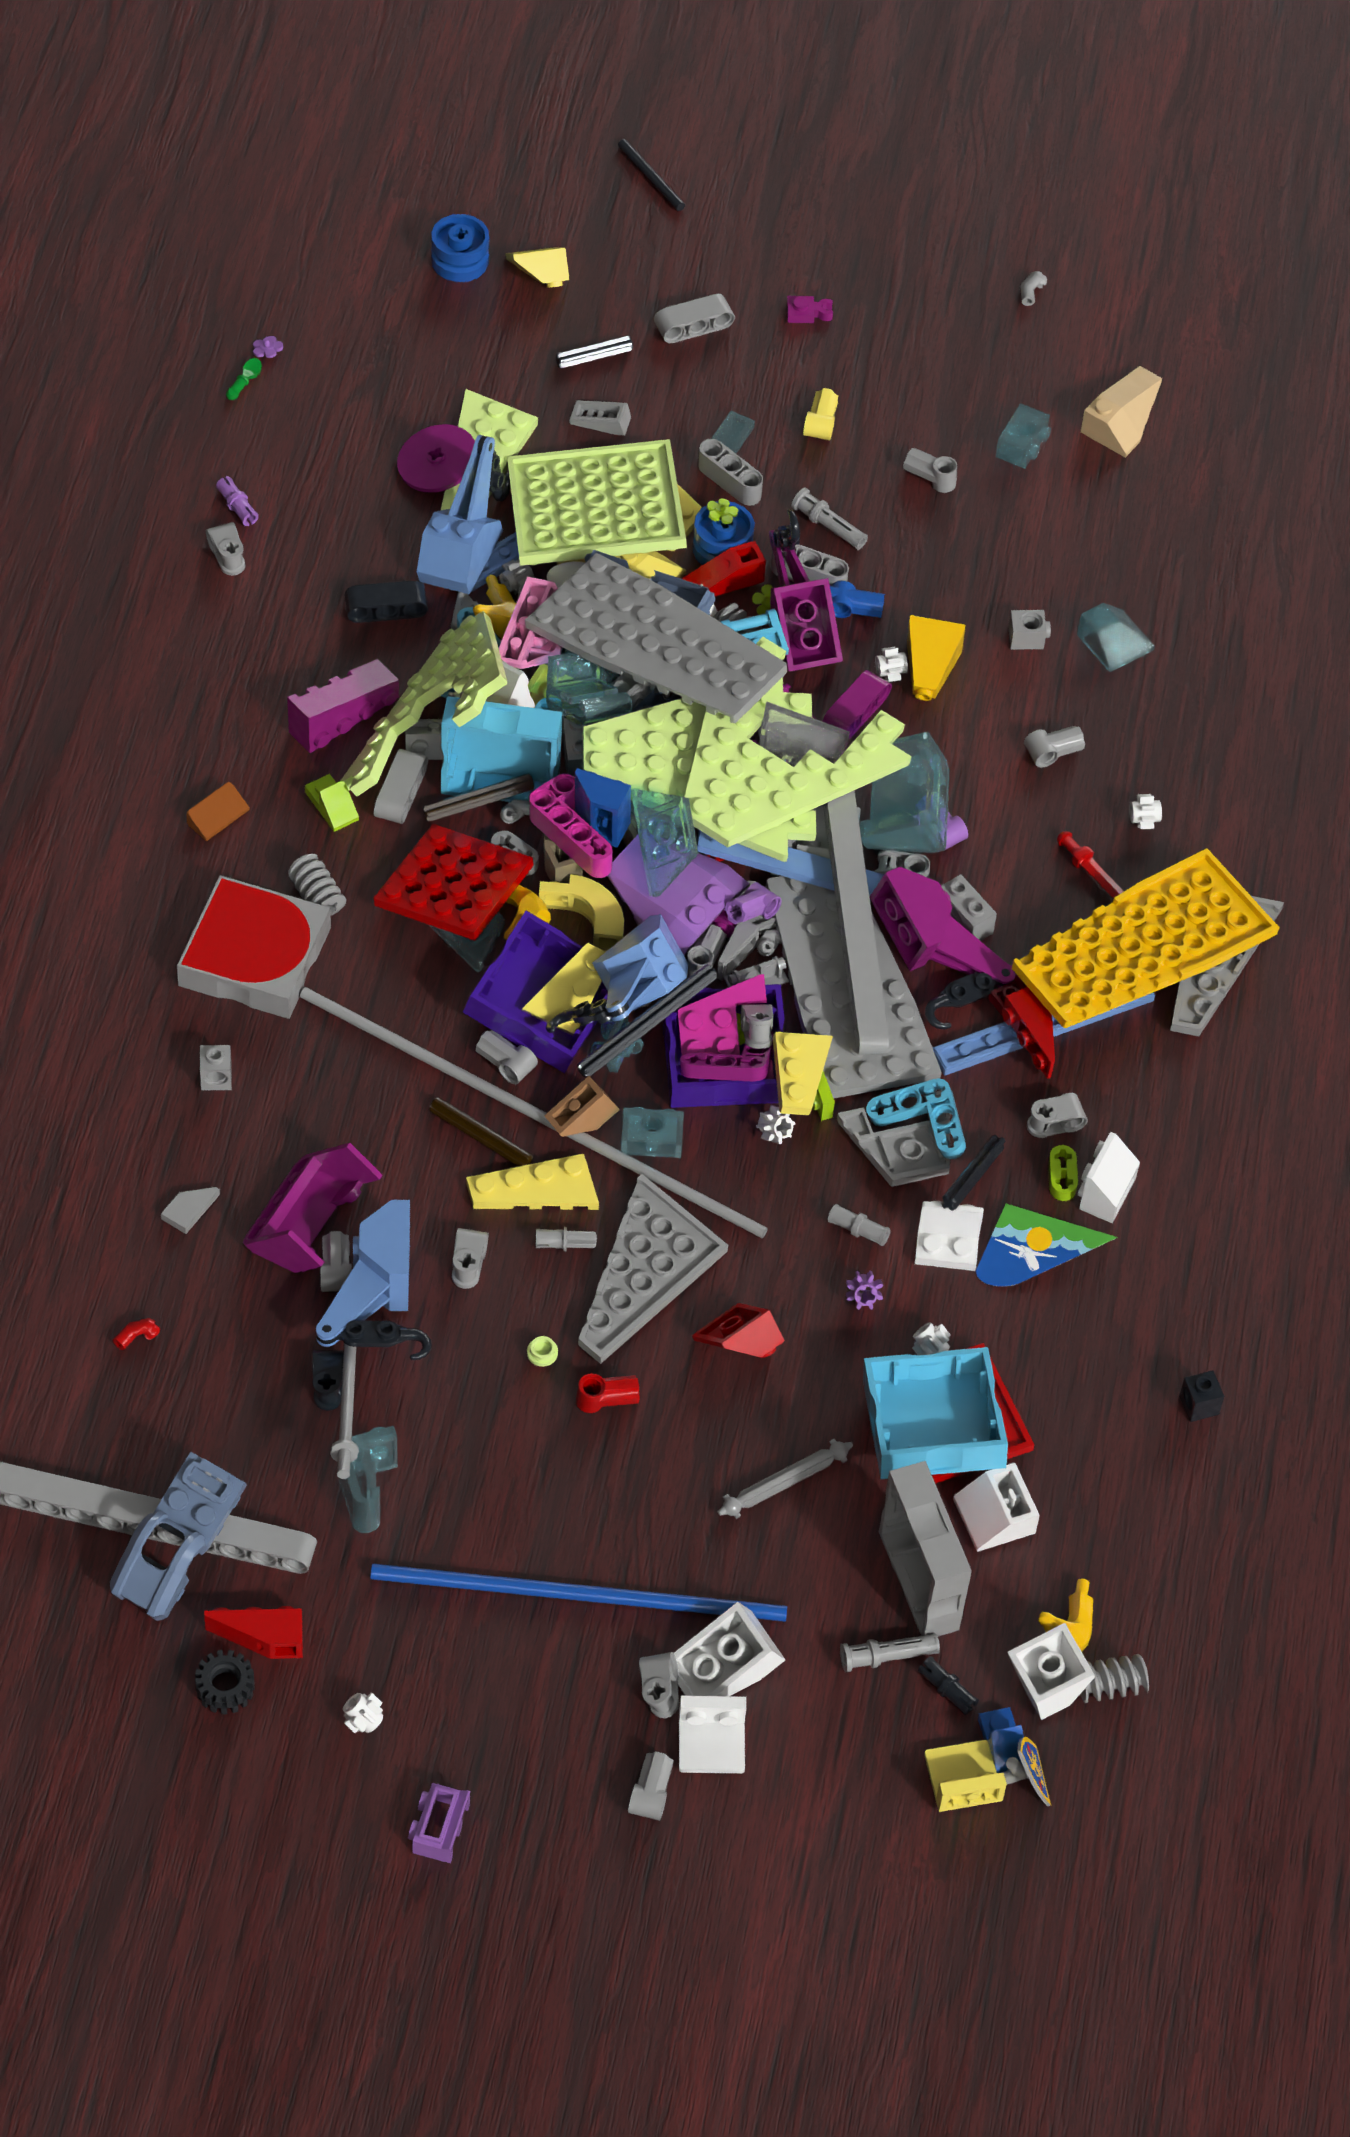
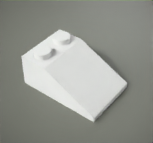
M739 1602L674 1652L679 1672L678 1685L686 1696H731L758 1682L785 1661V1658L753 1612Z

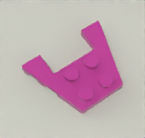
M764 974L757 975L678 1009L682 1055L687 1053L740 1055L736 1006L767 1003ZM772 1060L765 1079H774Z

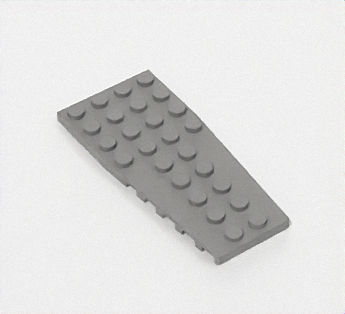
M595 553L525 619L527 629L578 656L620 675L627 672L633 675L634 681L643 685L647 682L657 685L658 691L666 695L670 691L682 696V701L692 705L693 702L706 706V712L716 715L717 712L727 715L730 717L731 723H736L787 673V664L780 658L663 586L598 553Z
M784 876L768 878L766 882L768 890L779 896L782 900L781 906L775 914L776 929L779 931L783 946V958L787 961L790 985H793L794 1001L803 1034L833 1036L823 1069L833 1098L940 1078L942 1072L915 1000L873 913L872 919L889 1033L888 1054L857 1055L835 891Z

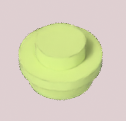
M539 1336L532 1340L527 1347L528 1359L534 1365L541 1367L549 1366L558 1357V1347L549 1337Z

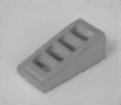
M576 400L569 421L572 425L625 436L631 420V413L627 403ZM584 411H588L586 416H583Z
M748 920L736 925L718 961L717 979L723 981V977L730 975L757 947L759 939L758 926Z

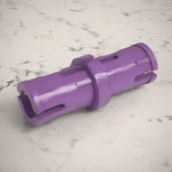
M226 476V481L224 478H221L217 482L216 488L227 500L228 508L231 511H235L243 525L249 526V522L251 525L254 524L259 516L249 504L248 496L237 488L231 477Z

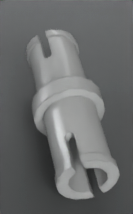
M838 1204L832 1207L828 1216V1222L851 1231V1235L855 1237H865L878 1243L880 1246L885 1245L891 1232L889 1227H884L867 1219V1215L863 1213L858 1215L840 1207Z

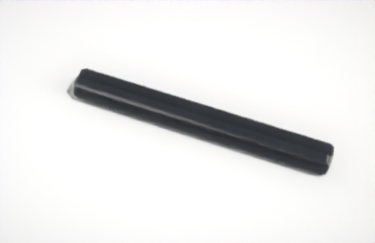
M992 1135L943 1195L941 1205L944 1209L949 1208L951 1211H954L1003 1151V1144L1006 1142L1003 1137L999 1138L997 1135Z

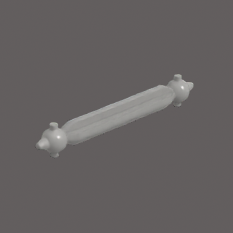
M832 1439L830 1441V1449H821L742 1490L737 1498L730 1497L729 1494L723 1497L725 1500L723 1506L717 1511L718 1515L734 1516L737 1519L741 1517L739 1513L741 1508H750L829 1467L834 1459L841 1460L842 1463L848 1460L846 1458L848 1451L853 1447L852 1442L843 1443Z

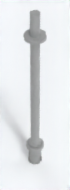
M345 1343L339 1440L332 1444L330 1451L331 1457L338 1462L337 1476L341 1479H347L350 1476V1462L356 1460L359 1453V1447L352 1441L356 1347L348 1346Z

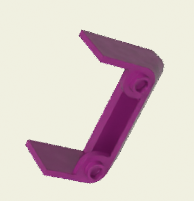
M351 1143L307 1154L292 1167L244 1237L243 1244L252 1253L294 1273L321 1267L324 1261L315 1253L311 1244L338 1205L354 1202L361 1194L360 1188L363 1184L380 1180L383 1175Z

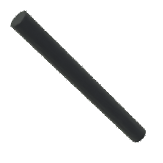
M626 139L620 140L618 147L677 211L683 210L685 203Z

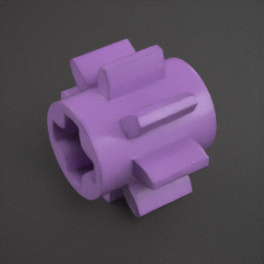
M856 1271V1277L852 1281L846 1280L847 1287L851 1289V1291L846 1293L847 1300L852 1301L855 1299V1305L858 1310L861 1306H869L870 1309H873V1303L877 1299H883L882 1293L878 1291V1289L883 1287L881 1279L873 1281L874 1275L872 1271H869L867 1275Z

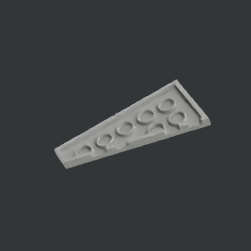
M1251 896L1275 921L1283 908L1284 902ZM1259 944L1209 970L1180 981L1170 1031L1200 1036Z

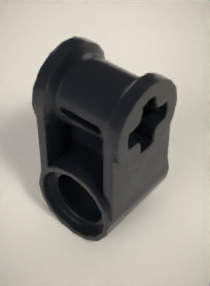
M313 1350L314 1401L317 1407L322 1410H334L341 1404L344 1350Z

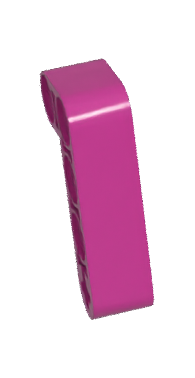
M570 774L557 775L530 794V820L589 875L595 878H604L612 871V846L574 811L575 777Z

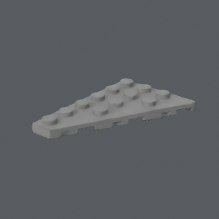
M643 1174L637 1178L635 1189L628 1202L627 1211L623 1216L613 1249L609 1254L606 1268L602 1273L595 1298L578 1339V1345L600 1364L728 1252V1244Z

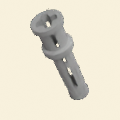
M802 488L794 497L791 507L809 516V520L812 523L820 522L857 550H860L867 542V534H864L831 511L828 503L824 500L819 501L812 496L809 489Z
M936 1633L887 1642L869 1639L864 1644L848 1646L847 1643L841 1644L840 1657L842 1667L846 1673L851 1672L852 1668L869 1665L871 1668H877L881 1665V1662L939 1654L940 1644Z

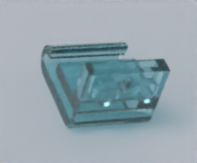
M573 652L548 656L546 702L550 710L562 712V717L578 725L598 723L632 713L633 705L631 697L627 692L618 693L617 687L600 679L601 666Z
M394 1426L387 1428L376 1427L367 1433L352 1436V1441L359 1447L358 1457L353 1462H350V1476L347 1479L339 1478L353 1527L361 1533L372 1532L380 1525V1486L376 1487V1473L398 1467L397 1434Z

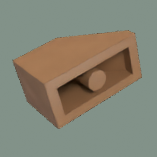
M588 1076L544 1116L556 1131L564 1137L598 1130L620 1109L604 1090Z

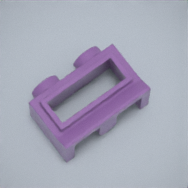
M432 1783L429 1792H422L418 1810L423 1812L419 1821L413 1820L408 1839L413 1841L414 1854L451 1864L455 1838L460 1835L464 1811H468L470 1806V1791H461ZM435 1800L450 1804L439 1838L424 1834Z

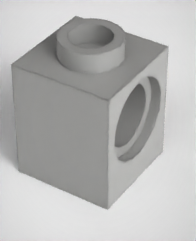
M1011 610L1008 625L1010 649H1044L1045 639L1050 638L1051 634L1050 621H1045L1044 610Z
M200 1045L201 1090H232L230 1045Z

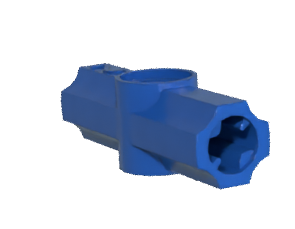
M838 581L832 586L830 585L835 617L847 618L851 614L882 617L885 594L857 590L853 584L847 581Z

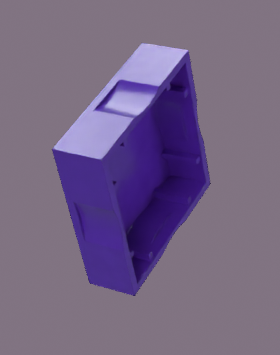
M526 910L506 940L500 955L489 966L470 995L463 1013L514 1044L529 1048L536 1057L565 1074L597 1021L584 1026L580 1025L574 1035L555 1027V1032L549 1033L546 1030V1022L522 1011V1008L583 946L575 943L562 931ZM601 982L591 1004L601 999L607 1000L608 991L603 982Z
M781 984L765 985L767 1003L760 1004H772V1032L774 1034L775 1032H783L785 1018ZM705 987L678 1009L724 989ZM741 1005L736 1006V1013L741 1014ZM678 1009L662 1020L671 1108L779 1103L774 1053L772 1056L774 1079L750 1082L687 1078L682 1076L680 1072L682 1052ZM745 1043L739 1045L740 1055H742Z

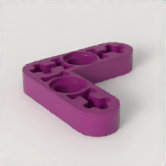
M773 1039L772 1045L763 1049L751 1048L745 1044L742 1055L684 1054L680 1058L681 1075L696 1079L750 1082L763 1080L767 1076L774 1053Z

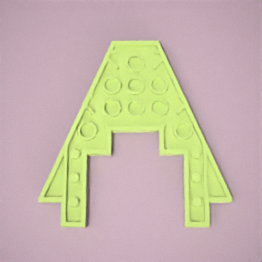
M484 611L475 617L473 615L468 616L463 620L459 628L456 630L449 629L440 638L441 642L421 670L408 680V688L387 717L381 718L374 725L373 729L376 732L370 737L364 749L340 780L346 783L348 791L351 790L356 796H359L378 783L398 735L416 724L424 707L451 688L458 694L463 692L461 698L455 704L456 710L452 718L460 728L481 713L487 697L507 685V678L491 618Z
M762 637L756 643L781 660L785 658L786 650L765 637ZM748 710L736 723H731L730 717L720 712H717L716 715L705 712L680 818L727 848L907 767L912 756L892 745L903 732L905 724L880 710L834 764L810 749L793 767L750 740L762 723V719Z
M782 677L749 711L760 717L762 721L811 724L812 695L783 692ZM681 698L584 726L582 733L583 770L631 785L632 801L686 822L680 818V813L706 706L696 702L690 705L683 702ZM810 810L738 844L782 862H787L788 840L815 841L816 811Z

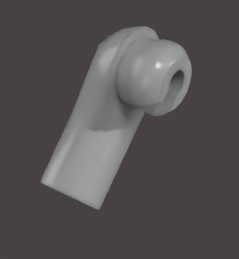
M1032 272L1021 283L1020 289L1023 305H1033L1035 303L1034 289L1036 287L1040 289L1043 288V285H1046L1047 277L1042 272Z
M514 799L501 810V819L505 823L511 824L524 815H530L529 801Z
M778 929L766 930L757 942V950L761 955H771L779 943H782Z

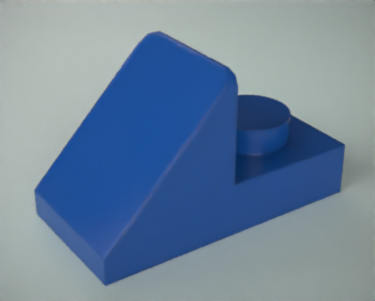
M1011 1708L979 1713L978 1722L984 1740L988 1741L996 1773L1009 1770L1006 1762L1011 1757L1017 1758L1022 1764L1017 1750L1020 1738L1024 1737L1023 1728L1021 1725L1016 1726Z

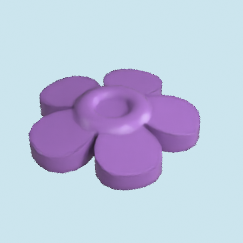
M268 336L263 340L259 339L253 343L255 348L253 354L256 357H263L265 355L266 358H272L277 355L276 352L283 349V343L277 341L274 336Z

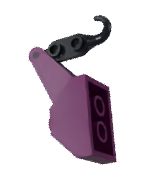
M792 509L787 510L790 525L778 526V529L769 531L770 544L775 558L780 587L771 588L770 609H775L789 648L788 655H785L783 659L787 664V672L843 661L829 579L824 578L810 581L794 551L795 545L800 543V527L797 516ZM782 551L795 584H789Z
M902 867L884 874L870 895V900L909 971L924 966L930 959L968 974V976L949 983L925 1007L926 1019L933 1027L943 1030L949 1029L952 1026L951 1023H942L936 1019V1009L940 1007L960 1008L988 997L991 994L990 991L994 990L995 986L1001 987L1011 983L1016 973L1012 970L1011 965L996 955L950 916L952 910L950 896L942 889L938 881Z

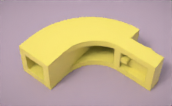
M570 874L569 884L557 881H540L539 897L545 902L548 909L575 911L590 921L594 929L593 946L608 951L623 938L624 917L621 906L615 896L603 885L592 879Z

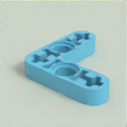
M932 1079L872 1098L867 1104V1114L871 1122L876 1126H887L929 1113L936 1144L943 1157L956 1159L966 1149L954 1096L948 1082L944 1079ZM941 1090V1097L939 1098L935 1097V1091ZM925 1093L927 1102L923 1101L921 1094ZM906 1098H917V1103L913 1107L904 1108L902 1106ZM892 1103L896 1104L898 1111H894ZM884 1107V1114L878 1115V1108ZM943 1113L952 1114V1119L947 1124L937 1123L938 1117ZM951 1133L954 1140V1147L952 1148L948 1147L949 1143L946 1134Z

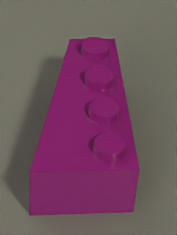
M376 659L350 670L347 677L343 679L338 676L329 679L328 684L322 688H318L315 685L307 688L306 694L298 697L296 694L287 697L289 733L309 753L318 748H323L332 739L340 734L347 733L354 725L362 720L369 719L384 706L393 704L399 698V679Z

